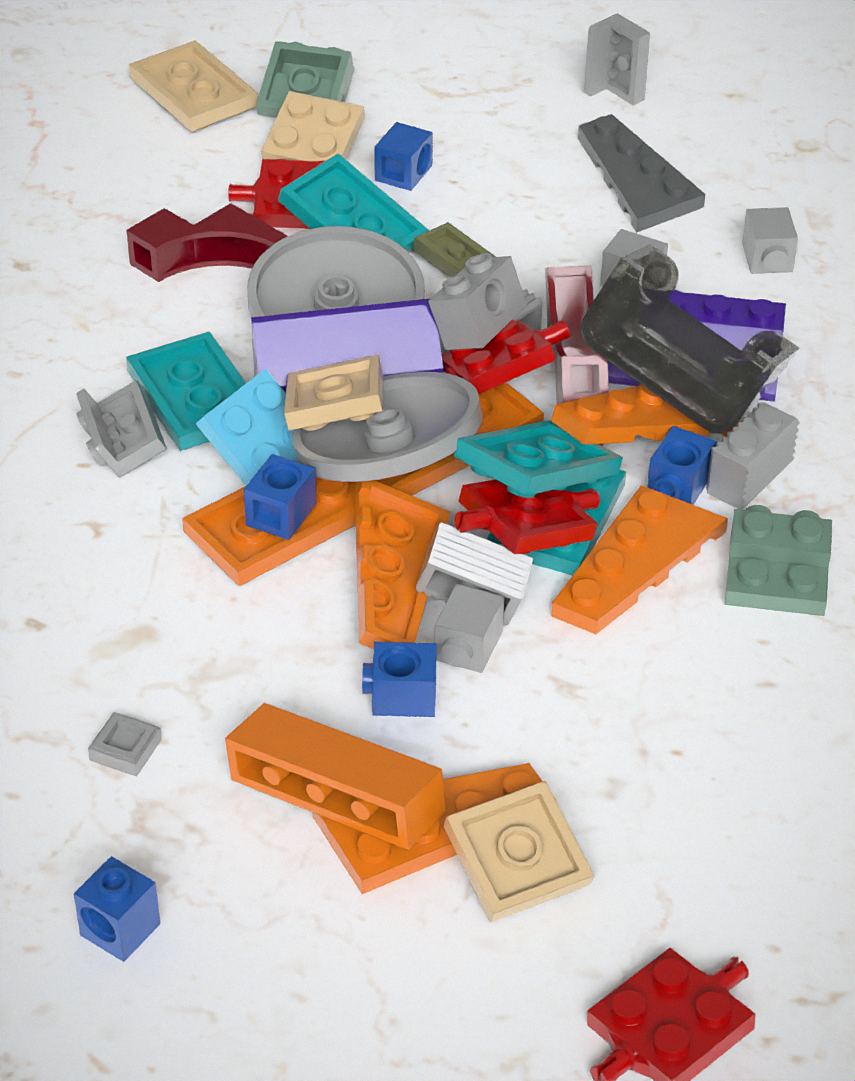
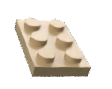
M196 40L129 64L130 78L190 131L206 128L212 123L231 116L240 115L242 112L256 107L258 92Z

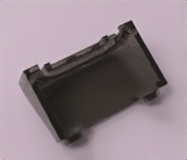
M649 244L622 257L582 319L581 335L584 342L592 350L705 430L712 433L730 431L732 427H735L788 366L799 350V347L774 331H762L755 334L741 351L668 300L679 281V271L675 262L652 244Z

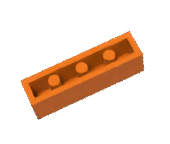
M263 703L225 737L232 781L409 850L446 812L441 768L267 703Z

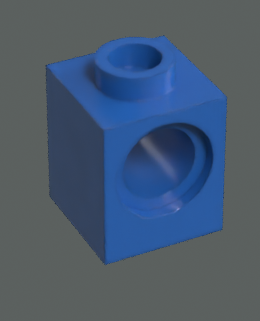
M395 122L374 146L375 181L412 191L432 167L433 132Z
M673 426L650 459L647 487L694 505L707 485L711 448L716 447L717 441Z
M271 454L244 488L246 526L290 540L317 504L315 468Z
M374 642L373 663H363L362 694H372L373 716L435 717L437 643Z
M112 856L74 893L80 936L122 962H125L160 925L156 882Z

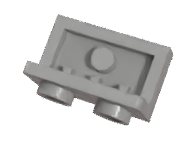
M618 13L591 25L588 29L584 92L593 96L607 89L633 106L644 101L650 32Z
M137 380L99 403L85 389L76 393L81 410L76 414L80 424L91 437L86 444L92 457L100 466L107 463L119 478L167 449L146 391Z

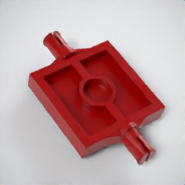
M262 159L260 176L254 185L229 184V202H253V216L272 227L310 229L282 205L278 199L282 188L325 161Z
M511 320L483 348L454 349L442 353L443 372L467 380L476 388L478 394H481L555 361L556 358L552 345L565 339H570L571 333L566 322L563 320L540 331L538 329L532 330L520 320Z
M496 479L462 485L458 502L468 511L457 512L454 516V524L457 530L460 529V533L477 529L489 530L514 555L528 554L531 551L557 546L564 547L573 543L593 540L598 523L583 510L598 508L600 496L597 491L594 492L595 489L591 488L578 492L549 490L536 493L534 497H521L509 492L507 485Z
M668 948L588 1009L587 1026L608 1042L612 1053L590 1068L593 1080L616 1081L628 1070H633L636 1073L650 1077L654 1081H691L755 1029L756 1013L728 992L742 980L749 977V970L743 961L739 963L738 957H732L713 974H707L697 969L672 948Z

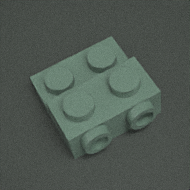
M275 41L256 103L258 114L277 117L289 91L345 102L354 73L351 51H345L337 47L309 46L300 42L287 43Z
M752 505L745 510L734 509L724 605L825 616L828 568L832 543V520L822 519L817 513L810 510H802L794 515L772 513L770 509L762 505Z

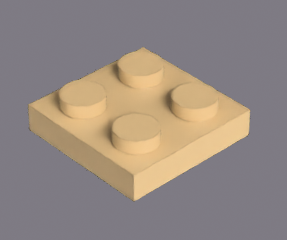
M289 91L261 150L262 158L326 161L339 153L347 160L365 119L364 106Z
M379 354L288 373L284 416L289 431L300 428L306 431L317 430L326 426L329 422L343 419L361 421L370 418L377 412L383 411V368Z
M546 781L449 815L445 819L443 827L490 923L589 886L594 878V874Z

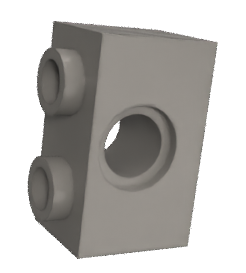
M483 253L471 257L465 262L466 266L456 276L444 281L442 284L443 288L428 301L445 350L483 348L527 305L511 256L492 257L489 253Z

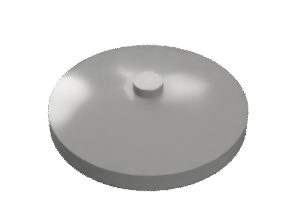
M343 226L313 228L292 234L278 241L259 257L248 279V308L251 317L419 300L425 297L424 278L419 265L410 253L398 243L381 234L365 229Z
M439 372L401 373L383 376V411L377 412L370 418L361 421L343 419L329 422L326 426L317 430L295 429L292 431L291 439L297 461L314 467L316 477L342 482L379 480L421 469L457 451L458 438L475 435L482 423L483 412L476 388L463 378Z

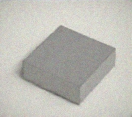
M113 712L89 746V759L92 762L137 777L162 740L161 728Z

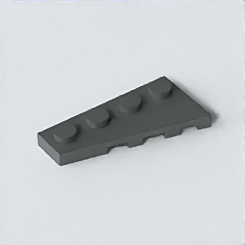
M613 114L601 116L579 125L578 140L595 167H601L604 172L603 180L608 188H614L616 191L618 204L623 212H629L632 217L631 225L636 233L704 208L705 193Z

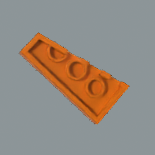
M679 376L556 404L551 418L553 423L583 445L634 442L636 434L653 439L654 441H663L673 426L707 438L710 431H721L720 434L727 437V432H732V427H737V423L742 422L741 419L698 391L692 381Z
M376 480L359 481L355 486L359 643L374 649V642L415 643L427 600L425 592L418 593L415 586L427 547L439 522L448 523L450 511Z
M641 485L554 599L551 617L596 635L636 604L641 592L649 586L656 588L669 577V570L682 560L688 563L700 553L701 545L710 538L716 541L725 534L728 518Z
M530 763L443 779L446 812L409 850L316 813H313V818L361 894H365L456 856L457 853L443 827L447 816L543 781Z

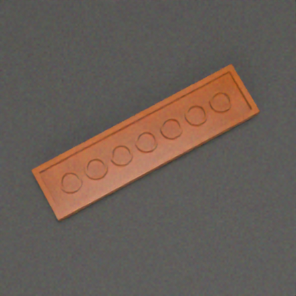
M507 382L478 394L483 419L475 435L544 421V412ZM454 453L440 461L421 469L376 481L412 496L468 467L469 464L454 457ZM316 477L317 504L290 540L246 526L245 487L183 517V532L238 586H241L355 526V486L357 482L332 481Z

